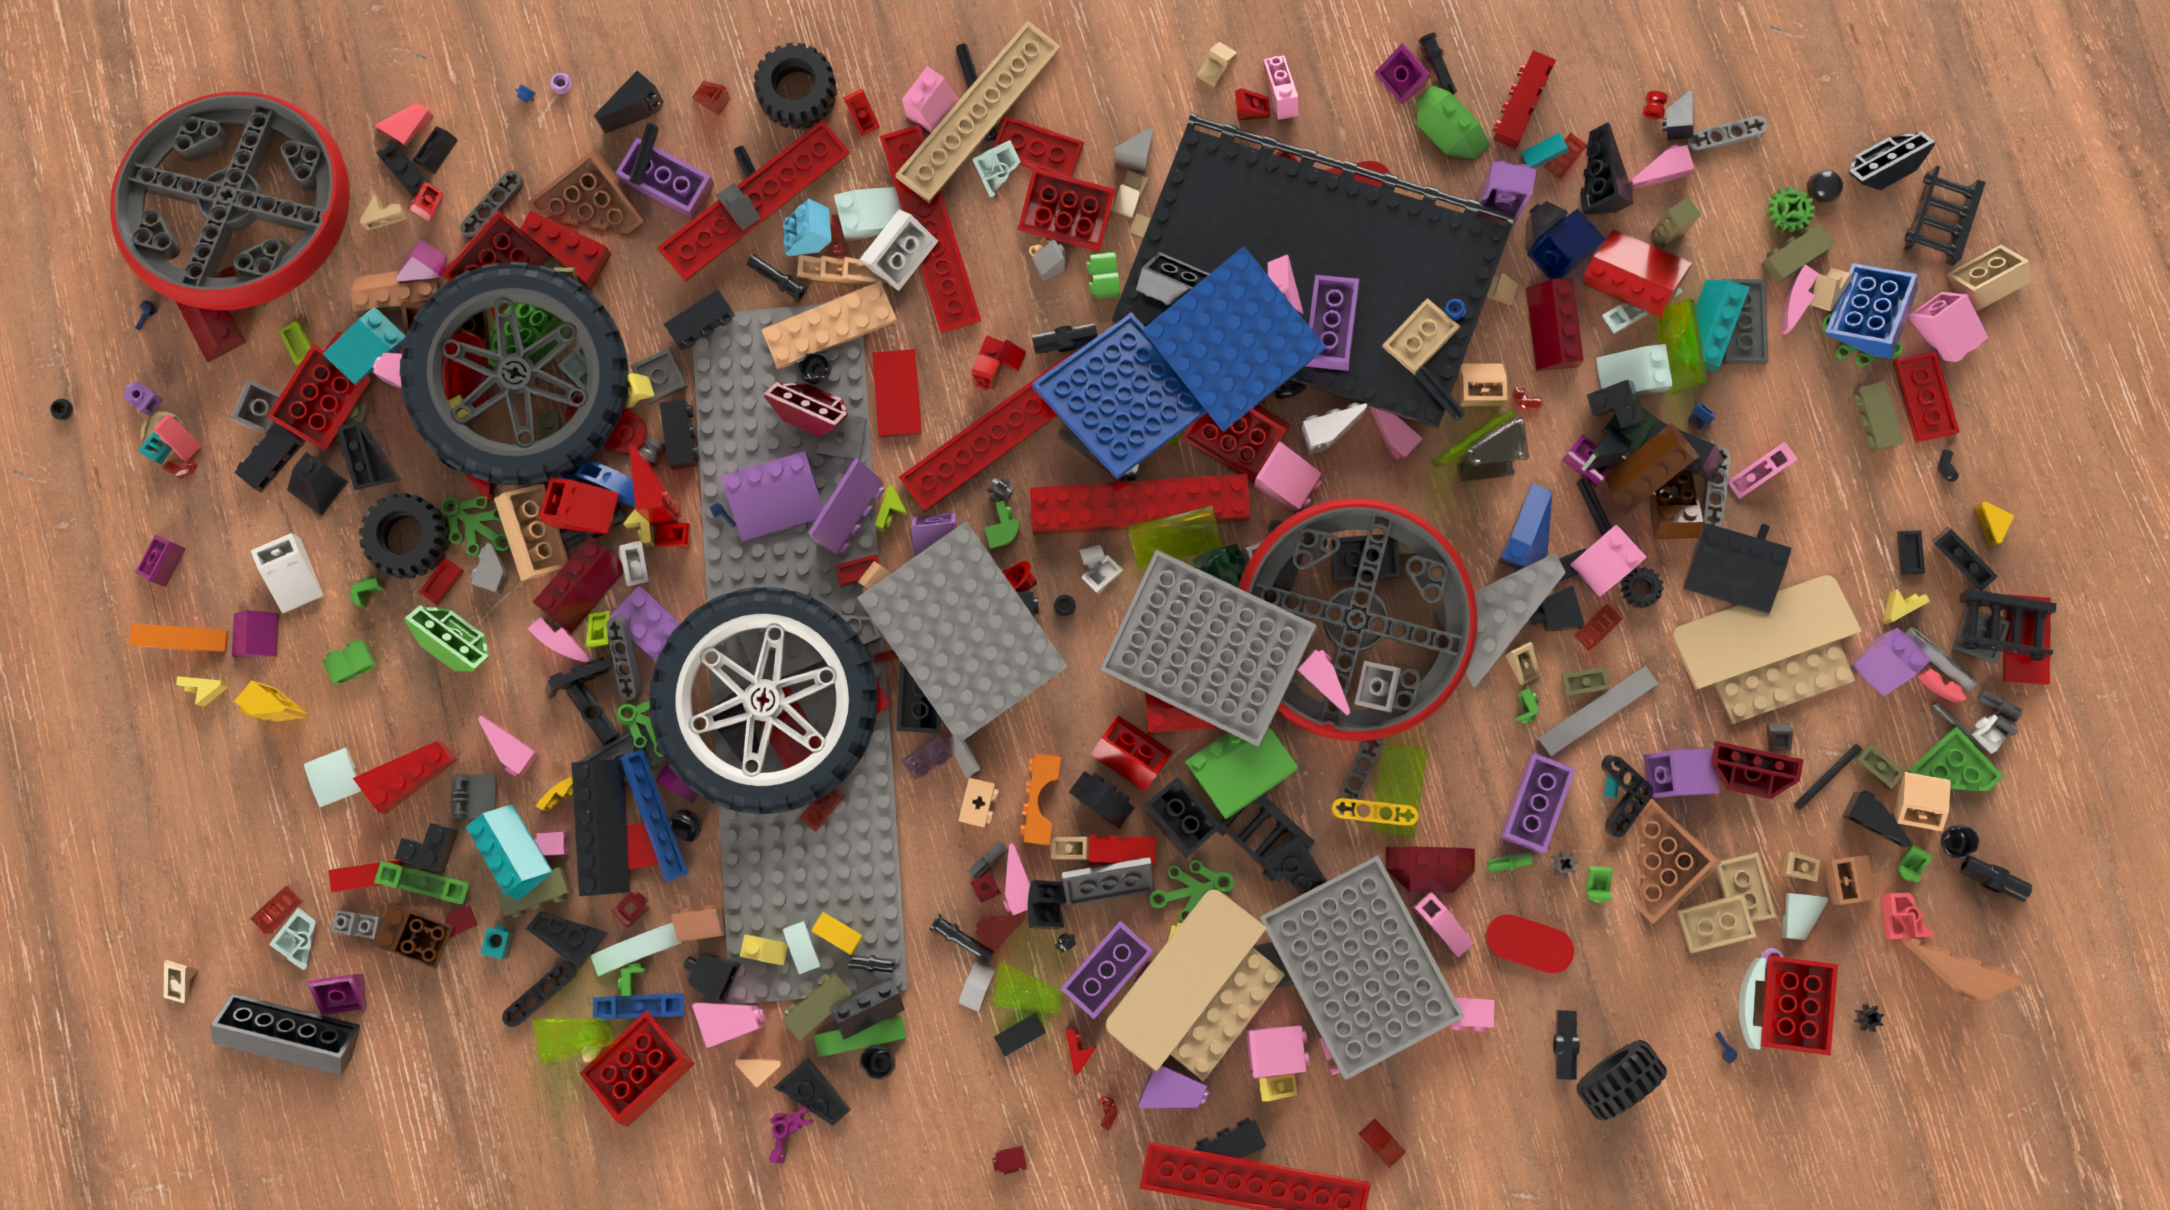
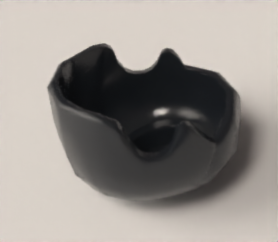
M1832 170L1818 171L1811 175L1807 182L1808 193L1816 197L1818 202H1832L1840 196L1843 190L1842 178Z
M819 352L807 353L802 360L797 361V372L804 381L810 384H820L831 374V362L826 355Z
M679 809L669 819V822L672 821L673 833L685 841H696L702 831L700 818L690 810Z
M1954 825L1942 833L1940 845L1943 852L1951 858H1967L1970 853L1977 851L1979 837L1977 832L1970 827Z
M873 1045L867 1047L862 1052L859 1064L866 1071L868 1077L882 1080L890 1077L895 1070L896 1058L890 1048L882 1045Z

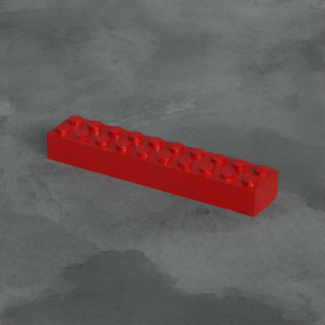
M1247 474L1030 487L1033 535L1245 522L1250 519Z

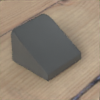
M1996 713L1998 718L1993 725L2006 737L2016 735L2018 733L2017 725L2005 715Z
M1788 723L1767 724L1769 751L1791 750L1793 739L1792 727Z

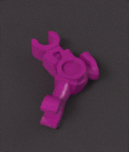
M802 1108L797 1112V1115L792 1113L785 1119L782 1117H786L787 1113H778L770 1119V1122L774 1124L772 1131L774 1138H776L775 1148L770 1154L769 1162L776 1164L784 1163L785 1152L783 1149L785 1140H788L791 1134L802 1129V1126L811 1125L814 1122L813 1119L806 1121L804 1119V1114L810 1111L809 1108Z

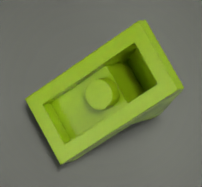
M888 485L875 523L876 529L884 532L892 524L894 517L891 514L892 512L908 517L904 506L891 485Z
M610 611L589 614L586 639L587 648L610 645L606 628L607 621L612 615Z

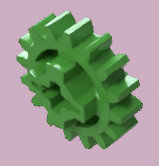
M1789 186L1786 191L1780 188L1778 193L1775 192L1771 196L1772 199L1767 203L1770 208L1766 210V213L1771 214L1768 221H1775L1774 228L1780 226L1781 232L1788 229L1789 233L1792 234L1795 229L1800 232L1803 226L1807 227L1809 225V220L1814 217V214L1810 212L1815 209V206H1810L1813 199L1806 198L1808 192L1801 194L1799 187L1793 191L1792 187ZM1794 206L1793 211L1786 214L1788 209Z

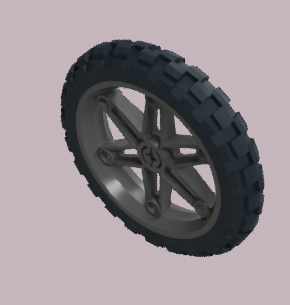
M511 262L484 265L472 271L468 270L454 277L446 285H442L431 295V298L424 306H421L413 318L414 321L406 333L400 359L399 375L401 378L403 401L409 418L425 443L439 457L459 471L474 478L503 485H529L550 481V477H561L588 461L608 441L611 433L616 428L622 415L628 391L627 376L629 370L625 346L614 320L604 305L585 287L569 276L567 277L556 270L541 265L536 266L528 263ZM513 304H524L541 308L558 317L564 324L524 349ZM501 305H510L508 314L499 313ZM495 307L498 353L452 340L457 331L470 318L486 309ZM505 322H510L517 353L508 355L506 353ZM566 328L573 330V336L569 339H564L561 336L562 331ZM577 338L583 348L587 362L588 378L586 391L542 371ZM556 340L559 344L534 366L528 357ZM451 344L458 346V351L454 355L447 354V348ZM465 353H472L498 362L494 371L464 358ZM445 357L488 377L454 409L449 404L443 384V363ZM519 364H522L523 366H525L527 372H526V371L523 369V367H522L521 365H519ZM516 369H518V372H519L523 377H518V376H516V377L513 379V376H512L509 372H507V371H505V370H508V371H510V372H511V371L515 372ZM504 376L512 384L507 383L504 379ZM536 376L566 390L565 395L533 387ZM497 383L503 390L477 408L473 407L472 403L493 384ZM524 393L527 423L525 426L520 425L513 394ZM575 393H582L584 396L583 401L579 404L572 402V396ZM532 394L578 408L575 415L563 428L545 439L536 441ZM506 399L517 445L488 440L474 433L465 425ZM461 409L468 410L469 415L465 420H459L457 417ZM522 434H531L532 440L529 444L521 443L520 437Z

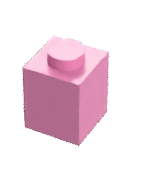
M566 832L538 833L537 839H534L544 857L569 855V836Z

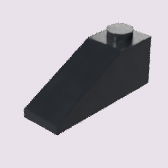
M1611 427L1581 469L1589 471L1615 466L1619 460L1624 461L1631 453L1629 447L1633 441L1614 427Z
M1865 790L1853 793L1842 815L1843 817L1902 848L1911 846L1912 842L1882 802L1875 799L1874 794Z

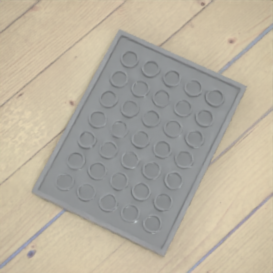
M967 521L857 597L958 743L1068 667Z
M1156 550L1100 670L1260 747L1317 625Z
M1378 855L1259 917L1262 924L1267 927L1266 932L1344 1080L1355 1076L1465 1017Z

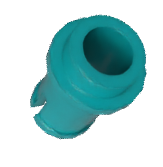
M1605 774L1607 778L1603 796L1617 798L1619 785Z

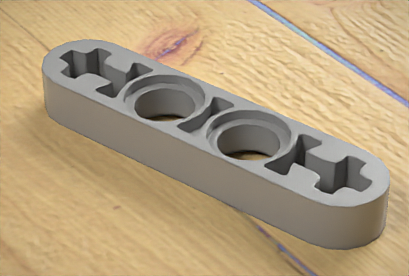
M1753 116L1694 132L1695 140L1701 141L1705 138L1706 141H1702L1697 147L1696 144L1691 143L1694 138H1687L1685 145L1688 146L1689 152L1700 153L1757 138L1767 129V121L1762 116ZM1754 123L1761 126L1759 130L1751 128L1747 132V128L1752 127ZM1738 127L1742 131V135L1739 137L1732 135L1731 128ZM1711 133H1719L1722 138L1721 141H1713Z
M1717 447L1722 457H1724V462L1717 472L1722 476V483L1716 484L1708 480L1705 482L1702 508L1703 525L1705 523L1711 524V521H1707V519L1712 516V511L1717 509L1719 511L1714 512L1713 517L1717 522L1713 525L1720 527L1724 521L1731 459L1730 452L1724 447ZM1711 494H1717L1720 497L1718 505H1713L1709 501Z
M1910 627L1904 633L1931 658L1930 661L1965 690L1970 691L1978 684L1977 679L1918 630Z

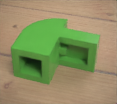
M1004 500L996 502L1001 523L984 528L991 552L1011 546L1019 534L1018 519L1009 521L1013 516L1010 505L1005 506Z

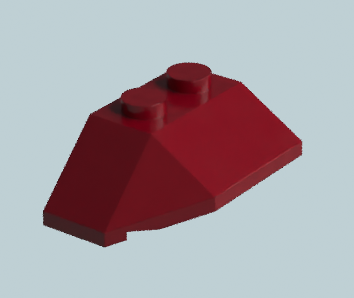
M776 382L764 393V398L784 422L818 437L835 429L848 416L843 399L809 384H783V382Z
M1714 741L1711 764L1726 790L1766 799H1772L1800 782L1804 759Z
M1420 846L1386 847V870L1409 892L1454 893L1475 871V849Z

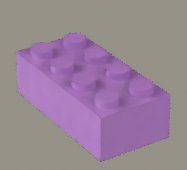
M636 138L616 171L619 180L691 219L696 218L715 185L711 176L653 146L642 184L636 185L631 183L630 175L642 141Z
M1506 161L1492 162L1478 190L1477 201H1480L1482 205L1508 213L1510 211L1516 212L1514 222H1517L1533 194L1536 169L1525 164L1516 166L1510 165ZM1482 213L1477 214L1478 216L1494 218Z
M1315 275L1309 327L1327 349L1306 366L1349 371L1359 293V279Z
M640 586L609 617L610 619L618 615L625 617L630 626L632 640L655 661H657L659 653H661L665 646L666 640L674 629L681 624Z
M1536 753L1530 754L1499 838L1540 854L1546 853L1576 769Z
M1119 921L1060 989L1095 1019L1152 954L1153 950Z

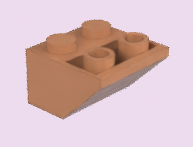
M1868 855L1823 861L1831 905H1843L1877 899Z
M717 905L699 906L700 911H695V908L677 909L676 914H671L677 941L726 936L724 910L717 909Z

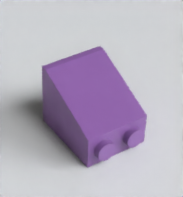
M956 513L913 516L911 530L914 557L957 528Z
M1896 628L1879 635L1851 667L1882 696H1886L1917 675L1931 658L1900 629Z
M1713 749L1670 750L1644 755L1646 780L1653 787L1651 798L1720 793L1718 775L1711 764Z
M1162 1064L1158 1071L1152 1069L1139 1098L1138 1106L1142 1108H1198L1200 1103H1205L1209 1092L1206 1090L1207 1086L1205 1083Z

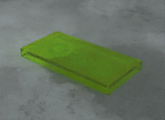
M1687 299L1670 305L1663 318L1655 317L1660 345H1666L1673 385L1667 392L1668 394H1675L1706 384L1708 381L1694 299Z
M1513 409L1497 414L1432 459L1431 462L1435 467L1447 465L1515 418L1517 414Z
M1212 506L1127 527L1138 568L1149 566L1156 550L1177 559L1223 547Z
M1383 743L1374 802L1408 805L1414 807L1419 812L1427 750ZM1388 807L1381 808L1379 812L1380 817L1384 820H1388L1392 815ZM1395 808L1396 817L1394 821H1398L1397 817L1406 818V822L1413 818V814H1410L1409 810L1406 813H1397L1399 808ZM1417 821L1410 826L1371 822L1370 831L1415 838Z

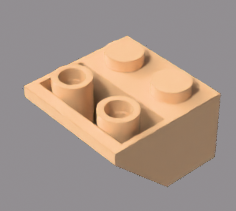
M1462 364L1459 371L1460 406H1504L1507 402V378L1503 364Z
M1904 772L1892 810L1897 823L1943 831L1949 813L1950 780Z

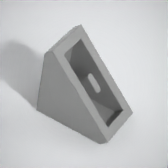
M975 961L958 1003L979 1011L996 969Z

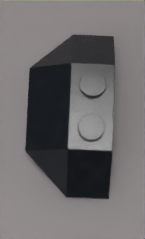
M1922 131L1915 132V134L1890 136L1855 155L1849 168V174L1862 185L1882 190L1917 171L1935 146V141Z

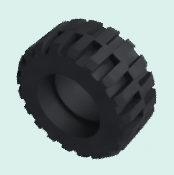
M791 42L786 43V47L783 48L780 45L774 47L775 51L773 53L768 51L765 54V61H759L757 65L759 70H756L754 74V90L763 112L769 115L770 120L774 123L779 121L780 126L785 128L788 125H791L792 129H799L800 125L808 128L811 127L810 123L814 121L818 124L822 120V115L827 116L830 113L829 106L833 107L836 102L834 97L837 95L836 79L830 62L826 60V56L822 52L818 53L815 47L809 46V48H806L805 43H798V46H793ZM793 72H804L815 79L812 91L806 97L799 100L784 99L776 91L780 80Z
M394 493L388 495V500L384 498L377 500L378 505L376 507L371 505L368 509L370 514L368 517L363 516L361 521L364 523V528H359V535L363 539L359 542L360 547L365 549L363 552L364 556L371 561L370 563L374 567L396 578L402 579L405 577L413 579L416 577L415 575H426L427 569L433 571L437 567L435 564L437 560L442 561L445 555L442 552L444 549L448 550L449 543L446 542V538H449L450 531L446 529L448 523L442 517L441 511L433 504L415 494L400 493V496ZM403 518H416L422 527V536L419 544L407 554L396 555L392 553L388 546V534L392 526Z
M1643 1040L1634 1041L1607 1056L1603 1061L1595 1065L1592 1070H1589L1580 1079V1082L1577 1083V1094L1595 1118L1605 1121L1630 1109L1653 1092L1662 1083L1661 1081L1666 1078L1667 1068L1648 1042Z

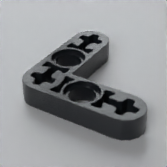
M1607 755L1602 760V770L1625 790L1626 794L1606 820L1605 831L1612 836L1622 837L1651 799L1653 787L1622 758L1615 755ZM1612 762H1614V766L1620 769L1619 771L1612 769ZM1626 773H1630L1631 780L1625 784L1624 776ZM1641 787H1642V790L1644 791V793H1643L1642 795H1641V791H1640V788H1641ZM1629 803H1632L1633 810L1627 815L1625 808Z

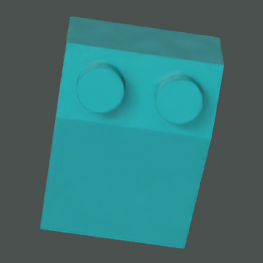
M374 307L360 317L324 352V356L356 385L374 371L373 365L376 359L381 357L383 353L399 352L403 348L406 336Z

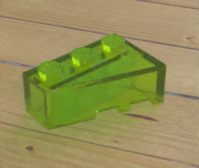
M998 960L992 1006L1060 1014L1062 990Z
M600 1018L531 1019L542 1063L554 1065L614 1043L609 1021Z

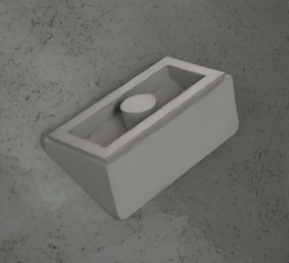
M951 736L947 743L965 777L970 778L981 772V768L966 740L964 739L958 743L955 737Z

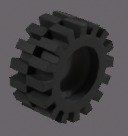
M1639 567L1632 570L1621 582L1622 588L1620 591L1624 594L1622 596L1623 599L1626 598L1628 600L1626 603L1629 605L1633 604L1635 608H1645L1653 605L1661 598V592L1664 590V587H1661L1663 580L1658 578L1660 575L1653 573L1655 571L1653 569L1647 570L1648 567L1641 569ZM1637 580H1645L1649 584L1650 591L1646 596H1640L1635 592L1634 584Z

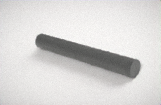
M1939 700L1932 704V707L1953 728L1958 727L1981 753L1986 750Z

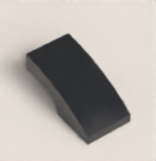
M1034 1013L994 1036V1039L1005 1057L1045 1034L1046 1030L1037 1014Z

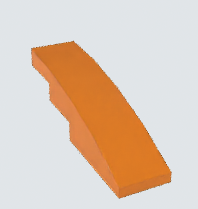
M131 624L129 646L179 649L183 651L226 652L228 631L181 626Z

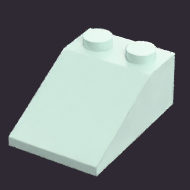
M895 187L852 190L834 195L843 234L847 243L879 235L897 211H902Z
M1665 344L1640 347L1596 358L1601 389L1627 379L1634 382L1638 396L1667 392L1673 386Z

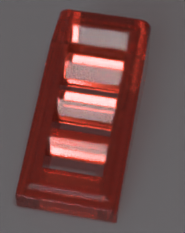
M1571 132L1564 141L1569 152L1574 155L1572 159L1563 154L1561 157L1568 161L1567 165L1555 158L1544 166L1546 170L1560 180L1587 148V144ZM1572 143L1578 148V151L1576 152L1570 148L1568 144ZM1555 162L1557 165L1563 168L1562 172L1558 171L1551 165Z
M1607 603L1574 636L1587 650H1591L1622 618ZM1603 614H1605L1612 621L1611 624L1607 621ZM1597 620H1599V621L1606 627V629H1604V628L1597 622Z
M285 886L250 919L265 934H271L302 903V900L288 886ZM284 896L292 902L291 905L283 899ZM278 902L285 908L284 911L276 905ZM271 909L278 915L276 918L269 912ZM264 916L270 921L269 924L263 919Z

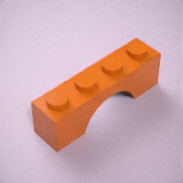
M1035 754L1034 759L1030 758L1028 771L1032 772L1031 781L1027 780L1026 784L1029 802H1024L1023 815L1027 816L1026 825L1021 824L1020 837L1024 838V843L1050 846L1053 823L1041 814L1038 800L1041 791L1048 784L1059 780L1061 757Z

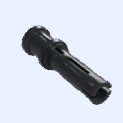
M1429 33L1421 37L1418 42L1423 46L1426 53L1425 58L1428 62H1431L1441 88L1454 95L1457 93V89L1442 57L1444 51L1437 43L1436 33Z
M752 254L747 260L746 265L748 267H751L778 285L779 291L788 293L794 297V301L799 302L806 294L808 287L795 281L790 274L784 275L755 254Z
M940 913L929 928V931L937 932L945 937L947 942L953 941L985 963L989 961L994 953L993 950L961 931L956 923L952 924L942 918Z

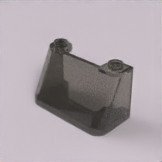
M1512 417L1469 446L1461 457L1460 463L1456 465L1457 474L1461 476L1462 482L1514 476L1515 470H1513L1512 462H1515V460H1528L1529 458L1523 417Z

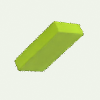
M296 320L278 329L296 367H298L312 345L300 322Z

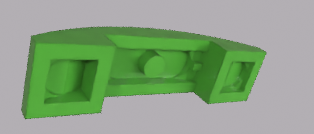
M383 861L380 862L374 882L461 905L464 904L469 887L468 882Z
M902 1016L885 1019L845 1040L842 1038L839 1030L816 1034L814 1038L818 1057L905 1039L906 1034Z

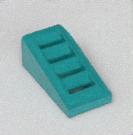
M153 431L138 452L162 465L172 448L166 443L162 447L157 445L158 440L162 443L164 442ZM153 448L158 450L156 454L152 452Z

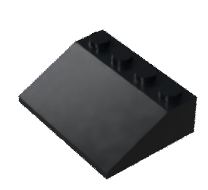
M1705 523L1697 538L1683 589L1770 614L1792 548Z

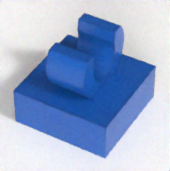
M1699 401L1693 407V413L1688 421L1691 422L1694 418H1699L1701 423L1697 428L1701 429L1705 422L1709 425L1716 414Z

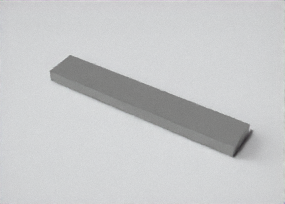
M1644 666L1537 738L1548 756L1551 757L1658 685V682L1649 669Z

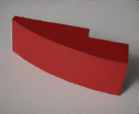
M400 860L386 861L388 863L404 866L403 861ZM380 862L328 870L331 892L338 893L383 886L374 883Z

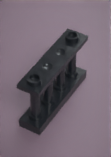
M1936 165L1931 171H1927L1923 178L1925 186L1911 229H1908L1905 234L1904 241H1906L1904 249L1909 250L1918 243L1942 251L1947 256L1945 264L1954 266L1962 258L1986 182L1977 179L1971 186H1964L1938 177L1940 166ZM1934 186L1963 194V197L1966 198L1964 204L1960 206L1931 196ZM1928 204L1956 213L1959 217L1958 224L1953 225L1925 215ZM1922 223L1951 233V236H1953L1952 242L1946 244L1919 235Z
M1967 589L1960 594L1959 602L1966 603L1969 606L1967 635L1957 639V645H1963L1965 649L1969 650L1981 648L2028 656L2034 661H2043L2045 658L2053 655V650L2043 648L2045 618L2056 612L2057 603L1974 589ZM1981 606L1989 607V610H1991L1989 639L1976 637L1978 610ZM2003 610L2011 611L2013 614L2011 643L1998 641L2000 613ZM2025 613L2032 614L2035 618L2033 646L2021 645L2022 617Z
M1264 794L1251 802L1252 804L1256 802L1261 806L1259 809L1260 813L1238 837L1228 827L1248 805L1228 819L1224 818L1220 821L1216 817L1215 819L1222 826L1217 832L1221 836L1226 834L1264 869L1263 874L1272 882L1274 879L1279 882L1282 877L1272 867L1263 862L1260 857L1266 853L1283 833L1289 832L1293 837L1298 834L1307 849L1315 843L1309 835ZM1272 816L1278 822L1276 824L1277 827L1255 851L1251 850L1244 842L1266 818L1269 819Z

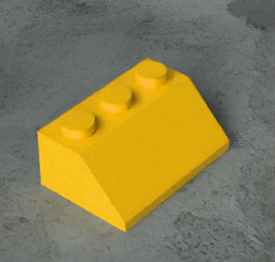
M253 680L234 701L240 706L238 710L248 717L251 715L255 719L260 718L263 721L271 720L277 722L307 718L309 715L277 688Z

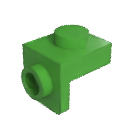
M374 576L361 579L362 582L351 585L352 592H350L352 603L356 604L357 607L367 608L364 595L385 590L383 581Z
M1528 688L1518 693L1526 714L1516 717V723L1522 721L1523 724L1535 720L1534 715L1540 713L1537 704H1539L1538 698Z
M1912 843L1897 863L1899 875L1907 881L1911 882L1913 880L1919 883L1921 873L1931 862L1933 856Z
M1589 866L1586 893L1590 900L1597 903L1612 900L1610 887L1613 871L1611 867Z
M641 963L628 964V968L621 969V978H618V991H621L622 996L635 995L634 973L647 972V968H641Z

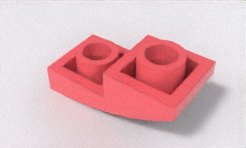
M169 414L153 428L162 441L168 444L184 461H187L201 447L195 438Z
M1932 668L1923 671L1917 676L1931 691L1950 702L1958 703L1967 699L1963 694L1964 690L1959 684L1953 681L1943 683L1942 676L1937 671H1933Z

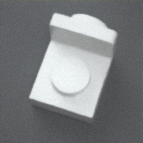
M1995 714L1989 718H1981L1975 724L1977 728L1972 734L1991 754L1997 751L2007 738L1993 725L1998 718Z

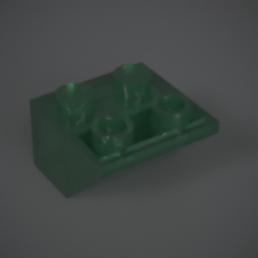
M1237 544L1211 549L1192 560L1195 568L1237 588L1246 568L1242 552Z

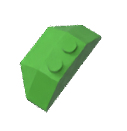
M1432 85L1417 98V126L1446 156L1475 160L1490 147V143L1479 121L1451 92Z
M419 605L405 617V622L419 645L454 671H475L489 657L485 635L452 610L436 607L426 608V606Z

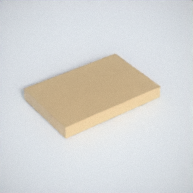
M1427 298L1382 346L1410 372L1416 375V371L1423 367L1460 329V325Z
M1759 852L1720 861L1721 864L1715 870L1723 898L1744 893L1752 923L1776 918Z
M1744 893L1677 910L1690 954L1757 937Z

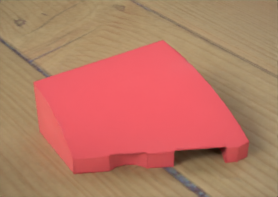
M414 103L377 123L375 127L390 138H394L404 146H407L417 131L422 132L433 115L425 107Z
M1911 893L1880 895L1886 940L1902 939V937H1934L1933 931L1928 930L1922 918L1924 916L1921 910L1917 909Z

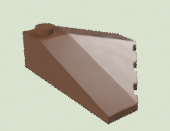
M598 149L589 152L527 201L535 213L548 219L562 220L561 223L579 225V223L590 224L591 228L602 230L613 228L619 229L620 233L629 234L645 221L616 173Z
M1651 798L1636 818V823H1639L1640 837H1636V854H1640V868H1637V886H1640V900H1637V909L1654 925L1706 879L1721 862Z
M1902 937L1901 942L1953 990L1961 993V998L1974 1002L1975 999L1986 1000L2024 984L2026 978L2007 969L1988 964L1983 965V961L1959 954L1953 955L1950 950L1935 945L1921 944L1922 941L1914 938Z

